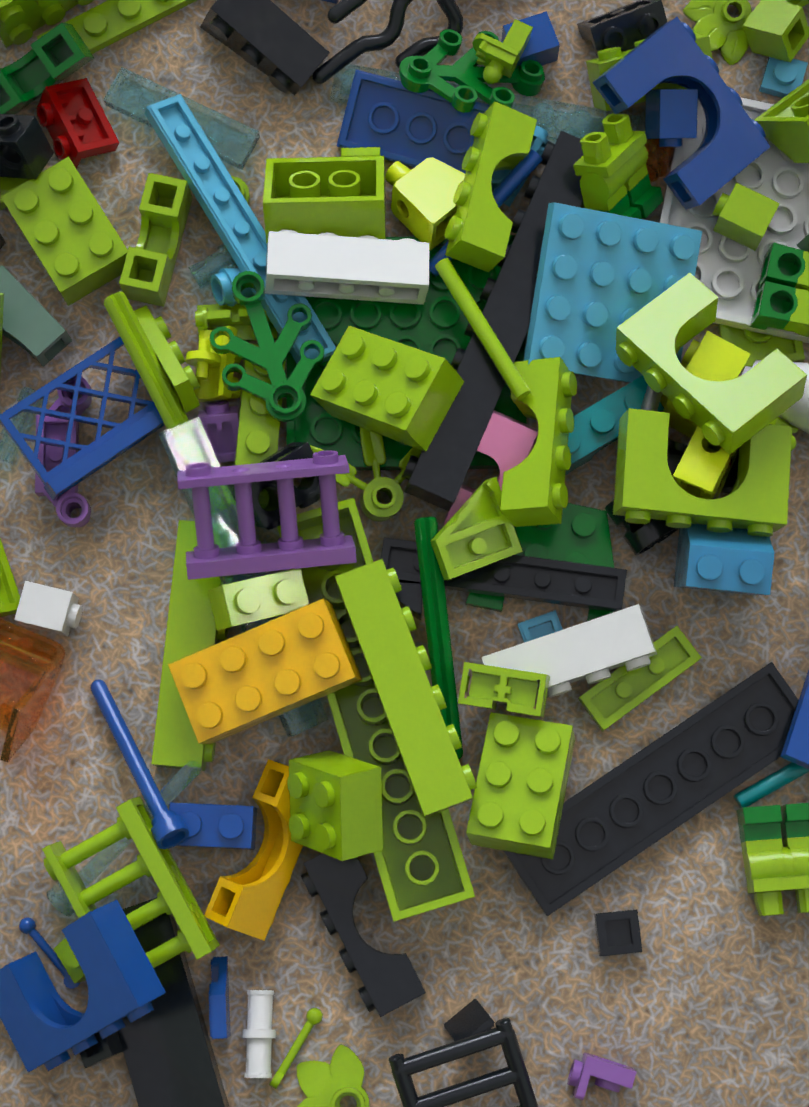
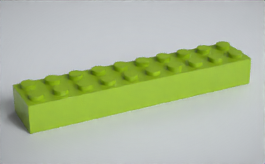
M353 497L338 502L340 532H343L345 536L352 535L356 547L357 563L301 568L309 604L323 598L332 603L363 679L328 694L327 698L344 755L381 767L383 850L373 852L393 922L473 898L475 894L449 809L425 818L422 814L336 584L335 576L373 562ZM321 507L297 514L298 536L303 537V540L320 538V534L323 533ZM280 525V526L277 527V529H278V532H279V536H280V538H281L282 536H281V525Z

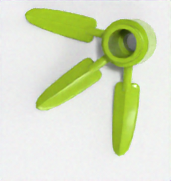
M359 427L364 463L367 466H372L374 479L366 484L355 477L357 473L356 468L349 464L350 473L335 474L336 483L343 487H347L351 483L363 490L360 496V507L365 516L377 522L387 521L403 505L404 494L400 484L405 479L402 475L411 455L419 458L422 450L413 447L399 463L402 471L394 480L388 477H381L380 465L386 462L383 437L378 433ZM310 445L313 453L324 451L318 447ZM377 492H385L391 499L390 503H379L376 498Z

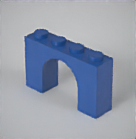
M675 17L661 26L592 83L615 114L628 109L657 84L674 83L687 89H698V100L703 107L706 118L704 138L698 149L663 178L685 210L700 206L771 146L765 139L766 135L762 126L757 121L751 119L743 109V103L739 94L734 89L728 87L720 77L716 62L710 56L705 55L695 42L696 37L693 30L686 23L681 22L678 17Z
M118 900L88 912L62 929L87 981L88 1004L85 1013L76 1011L63 1001L36 951L0 969V1018L28 1073L43 1064L47 1071H50L71 1059L67 1052L68 1050L72 1049L74 1055H77L98 1043L95 1034L99 1033L103 1040L126 1027L122 1020L124 1017L127 1016L130 1023L136 1021L154 1010L151 1001L166 993Z

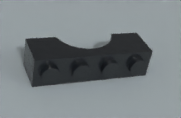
M322 853L303 863L307 872L302 874L301 878L311 897L319 894L326 910L320 912V916L330 935L338 932L345 948L339 950L340 956L350 974L357 970L364 984L358 991L367 1010L371 1012L376 1009L379 1016L382 1017L425 994L426 991L406 953L388 954L380 952L368 945L357 931L353 917L354 901L359 889L368 879L358 857L340 861Z

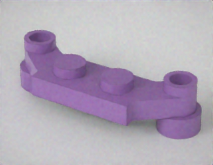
M81 376L80 387L91 389L86 379ZM76 377L65 384L75 386ZM57 390L59 398L49 410L70 414L73 393ZM82 395L77 400L75 415H82L90 406L92 396ZM36 415V434L40 415ZM45 416L41 437L65 441L69 420ZM73 422L71 443L79 444V422ZM40 443L38 459L48 472L61 463L64 448ZM69 449L67 459L78 451ZM35 472V493L38 496H46L56 507L59 519L69 527L85 526L90 520L91 507L88 501L78 493V484L55 500H52L44 489L45 485ZM75 508H82L81 514L78 517L71 518V512Z

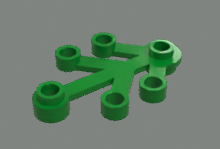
M443 30L440 33L437 45L425 56H409L403 59L400 64V80L406 89L416 93L426 92L431 89L449 101L457 111L463 113L472 111L477 97L488 103L489 106L495 101L512 108L515 95L510 89L506 87H496L493 89L484 83L483 71L485 67L477 66L476 61L478 57L475 55L476 51L473 47L453 65H439L447 56H454L460 50L462 36L455 30ZM481 31L478 33H483L499 41V38L490 31ZM523 61L521 65L515 68L510 78L503 75L497 83H511L512 87L519 94L535 96L539 94L544 83V69L537 61ZM446 81H454L460 86L454 88Z
M241 272L232 282L233 297L239 305L246 308L258 347L234 336L233 332L227 327H217L210 334L211 348L218 354L230 352L266 370L271 384L246 374L244 367L236 363L229 364L223 369V384L228 390L239 391L242 389L265 400L266 409L274 419L283 422L293 421L302 415L306 407V396L302 390L312 369L319 366L324 360L322 344L316 340H308L300 347V360L288 380L282 366L300 332L306 330L311 325V310L305 304L298 303L292 305L287 313L288 320L278 339L274 342L261 303L265 296L264 281L255 272ZM245 288H253L256 294L253 297L247 298L241 292ZM297 312H302L307 316V319L303 322H296L292 319V316ZM220 335H225L230 341L228 344L220 346L215 343V339ZM308 349H316L320 354L315 359H309L304 353ZM231 372H238L242 375V378L239 382L232 383L228 381L227 376ZM283 397H289L293 400V405L289 408H282L279 406L278 401Z

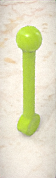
M311 1008L307 1011L305 1025L269 1084L273 1088L277 1089L313 1026L322 1021L323 1014L320 1009Z

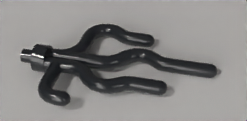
M342 0L329 10L328 20L333 24L339 23L367 0ZM394 0L390 9L387 28L380 34L362 36L351 42L314 71L312 75L314 82L323 84L361 54L383 50L392 45L401 34L406 9L413 0ZM437 0V3L448 19L447 29L455 30L461 35L463 16L454 0ZM439 36L423 38L413 43L396 57V66L399 68L402 60L406 57L427 54L437 45Z

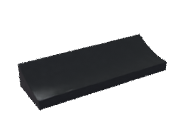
M154 899L125 908L123 911L127 915ZM164 913L135 929L134 932L145 953L177 936L178 928L173 914L167 915ZM182 952L153 968L166 991L165 994L151 1001L154 1010L130 1023L127 1016L124 1017L122 1020L126 1027L117 1031L124 1050L123 1053L139 1107H229L185 952Z

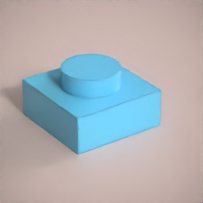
M769 57L759 92L784 98L802 84L808 62L797 59L786 62Z

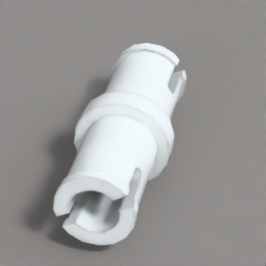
M247 990V1029L242 1030V1038H247L246 1073H244V1078H272V1038H276V1030H272L274 991Z

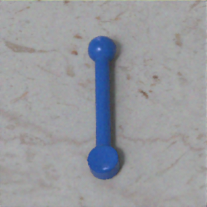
M29 917L22 919L19 924L20 931L24 934H29L64 976L65 986L69 989L78 987L80 982L74 984L57 954L35 929V921Z

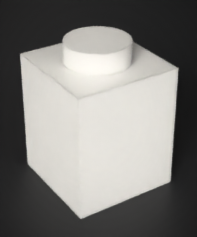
M25 581L14 620L22 626L68 637L70 628L76 629L82 616V605L78 604L79 598L73 592Z

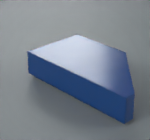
M228 956L213 957L211 959L209 1022L210 1037L212 1039H225L231 1036Z

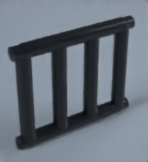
M500 1019L495 1023L496 1028L404 1058L403 1054L391 1056L389 1063L403 1107H445L514 1084L520 1103L516 1107H538L510 1019ZM501 1045L508 1067L418 1097L411 1077L412 1074Z

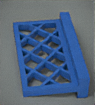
M121 337L113 340L0 414V424L45 485L44 489L52 500H55L165 426L153 401L136 398L139 379L141 378L137 369L113 365L115 351L124 345ZM109 355L108 364L99 363V361ZM88 368L106 371L103 391L80 387L82 372ZM112 372L134 377L131 397L108 393ZM76 377L75 386L65 384ZM56 389L72 392L73 398L70 414L46 409L48 395ZM78 394L102 398L98 419L75 415ZM43 398L41 408L32 406ZM107 400L130 404L128 418L122 423L103 420ZM135 405L144 407L134 414ZM21 412L39 414L40 418L36 436L19 433L10 419ZM45 416L69 420L65 441L41 437ZM74 421L97 426L95 440L92 443L81 445L70 442ZM102 427L111 428L110 431L101 436ZM26 441L35 442L34 451L31 450ZM40 443L64 448L61 463L48 472L38 459ZM69 449L78 451L67 459Z

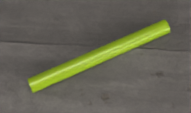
M449 258L440 260L435 265L437 272L516 400L525 398L531 391Z

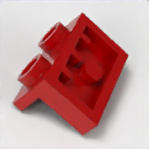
M87 78L44 88L36 112L40 124L47 128L53 140V149L58 159L63 160L69 156L77 169L81 159L116 151L120 142Z

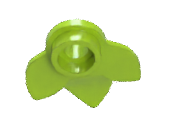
M691 0L686 5L683 13L687 18L696 23L693 27L696 34L709 36L711 52L720 49L722 57L729 65L736 64L744 56L749 43L743 29V24L752 12L748 0ZM729 5L737 7L739 11L738 17L733 18L727 13Z
M340 1044L336 1048L330 1064L313 1060L300 1062L297 1065L298 1083L307 1096L297 1107H341L340 1101L345 1096H352L356 1100L357 1107L370 1106L368 1094L362 1088L365 1073L362 1062L345 1045Z

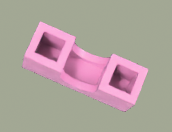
M494 410L477 451L492 457L498 464L500 471L497 480L502 491L503 473L520 464L530 454L536 443L538 430ZM462 484L454 504L446 514L444 525L477 489Z

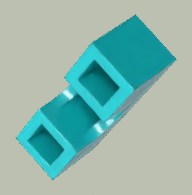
M643 375L574 416V430L568 436L571 467L569 470H566L565 475L589 462L600 450L618 440L620 417L628 408L641 409L648 386ZM661 402L659 403L658 412L664 411Z

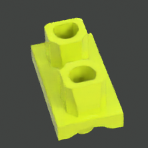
M224 326L229 328L233 332L234 336L237 337L236 328L232 326ZM200 330L198 350L187 352L185 360L187 364L196 367V378L200 387L195 389L194 392L198 401L207 402L239 398L241 390L231 391L224 386L222 371L229 364L240 363L242 358L230 352L227 354L216 353L210 344V334L213 330ZM220 335L215 339V343L220 346H224L230 341L225 335ZM234 372L227 376L228 381L232 383L239 382V379L233 376Z

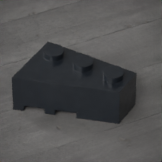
M217 0L208 11L200 26L204 31L241 56L247 63L269 76L270 82L284 93L289 91L295 95L330 53L271 0Z

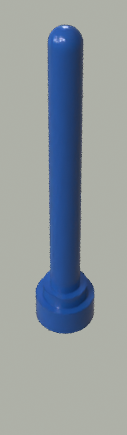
M103 680L93 681L90 687L91 692L154 818L151 822L153 826L151 833L157 846L160 849H169L179 845L189 835V830L182 816L176 815L174 811L168 809L106 683Z

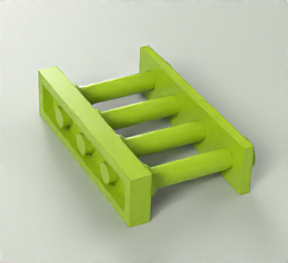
M140 796L129 799L116 807L120 815L117 817V823L66 851L61 841L42 848L46 856L44 858V866L53 880H59L78 918L97 909L94 903L142 876L153 877L160 890L157 893V898L126 915L133 930L164 913L167 915L173 914L180 929L177 931V936L146 953L153 968L184 951L188 953L193 952L198 960L220 946L169 849H160L157 846L151 833L153 827L151 822L153 819ZM125 837L128 840L133 839L140 852L137 855V860L86 888L75 865Z

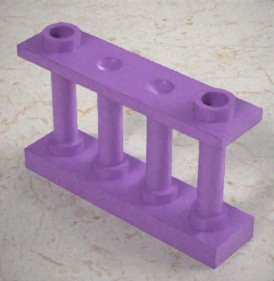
M326 450L313 453V458L213 468H211L210 463L201 462L188 464L185 466V470L177 471L178 490L192 489L198 545L194 547V551L186 552L188 580L357 563L356 547L352 535L345 536L343 532H340L335 474L350 473L346 456L338 455L337 451ZM319 476L323 533L320 534V538L303 540V537L298 536L293 478ZM276 480L282 537L278 539L277 543L261 544V541L256 540L251 482ZM234 484L240 541L236 543V547L219 548V545L214 544L209 487Z

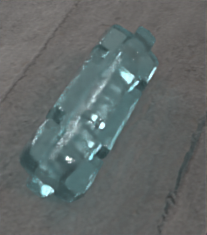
M29 387L22 388L17 401L20 402L36 390ZM43 398L35 404H33L32 406L40 407ZM21 412L10 420L19 433L27 434L35 416L33 413ZM3 428L0 433L3 435L0 440V460L12 463L19 450Z

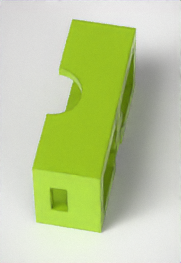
M464 662L458 703L496 710L497 702L507 703L506 711L544 718L550 676ZM469 669H471L472 678L469 696H467V698H464L465 692L468 691L470 676H468ZM537 680H540L536 709H533L538 687Z

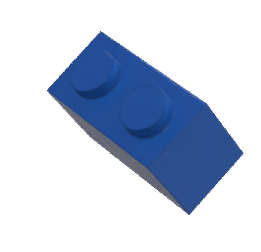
M170 802L169 810L174 811L176 815L182 816L189 830L188 837L177 846L255 850L256 807Z

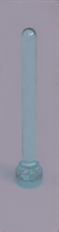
M191 760L187 762L160 790L167 806L200 774L202 768L198 761ZM146 804L145 806H146V808H147L149 814L151 815L152 819H154L153 816H152V814H151V812H150V810H149V808H148V806H147V804ZM125 837L98 852L78 872L86 888L133 842V839L128 840ZM58 881L47 892V897L58 911L66 916H71L75 911Z

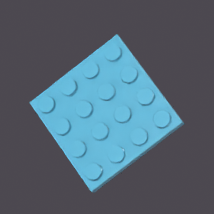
M549 203L524 361L528 360L529 365L532 360L561 357L570 372H574V374L628 383L642 376L633 366L625 365L616 353V329L689 272L695 276L702 231L566 204ZM683 346L681 347V349H680V350L677 352V354H676V355H677V358H678V360H679L680 363H681V357H682Z

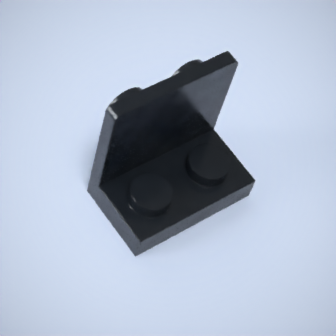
M638 0L578 23L577 26L582 39L592 41L596 57L598 58L597 52L604 49L621 47V52L634 49L635 42L647 39L668 21L662 0Z

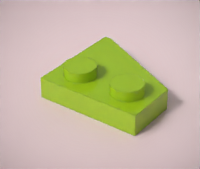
M497 477L485 480L430 541L444 580L455 578L523 552L514 526L500 511L502 491Z

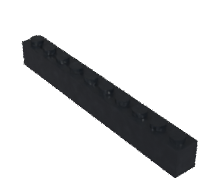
M562 130L556 143L548 141L541 155L543 160L540 162V164L545 166L542 175L538 177L533 174L524 194V197L530 199L526 211L518 209L513 220L511 232L516 233L511 246L507 245L505 258L496 265L501 268L496 280L488 278L479 300L486 302L482 311L484 317L513 363L529 329L548 204L555 202L581 207L583 202L580 188L581 176L575 175L573 164L583 156L580 144L581 139ZM469 323L464 332L465 335L471 337L466 350L458 347L451 362V366L462 377L464 383L427 451L422 450L419 458L411 455L402 475L403 478L409 480L404 490L405 493L446 511L450 510L456 500L505 385V380Z

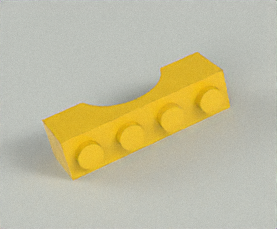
M269 759L252 797L259 806L264 819V836L261 847L255 858L244 869L232 875L219 877L204 914L206 918L263 941H265L268 931L274 922L276 911L303 848V845L291 841L289 830L290 792L287 786L289 766Z

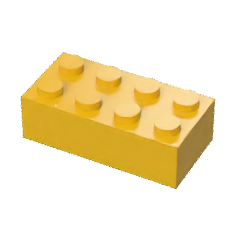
M324 598L168 664L198 743L209 745L363 680L333 605Z

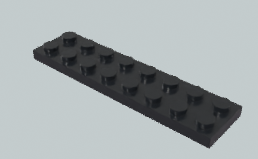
M772 662L565 801L553 859L503 851L545 915L549 916L780 758L799 701L774 664Z

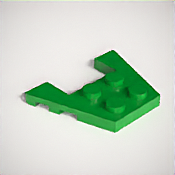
M568 503L567 507L562 510L561 524L514 527L523 551L515 555L614 568L608 515L605 510ZM469 593L466 605L502 612L505 597ZM589 609L586 622L613 612Z

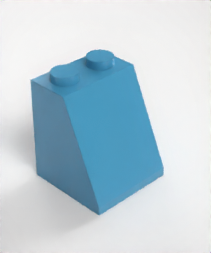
M691 523L689 528H679L674 587L746 595H770L775 554L770 537L751 536L747 534L748 529L732 528L731 532L726 533L711 532L707 530V525Z

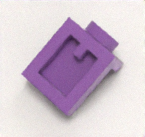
M228 401L208 403L205 405L206 410H200L198 413L202 446L211 464L234 461L239 424L238 405L229 406Z
M584 1052L581 1061L574 1059L567 1085L574 1086L572 1092L574 1098L583 1100L590 1075L596 1077L595 1085L619 1092L621 1085L632 1089L637 1072L632 1067Z

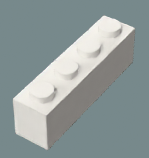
M294 230L269 231L265 294L424 305L429 288V243L418 242L410 238L385 240L370 235L344 237L328 232L319 235L303 234Z
M637 604L481 658L484 665L549 675L548 697L550 698L571 691L570 683L585 678L588 684L606 680L611 677L609 670L624 665L627 671L645 667L651 664L649 657L657 655L642 608ZM537 680V682H538V687H537V693H536V695L538 694V691H539L540 680ZM497 702V705H501V706L507 704V703Z

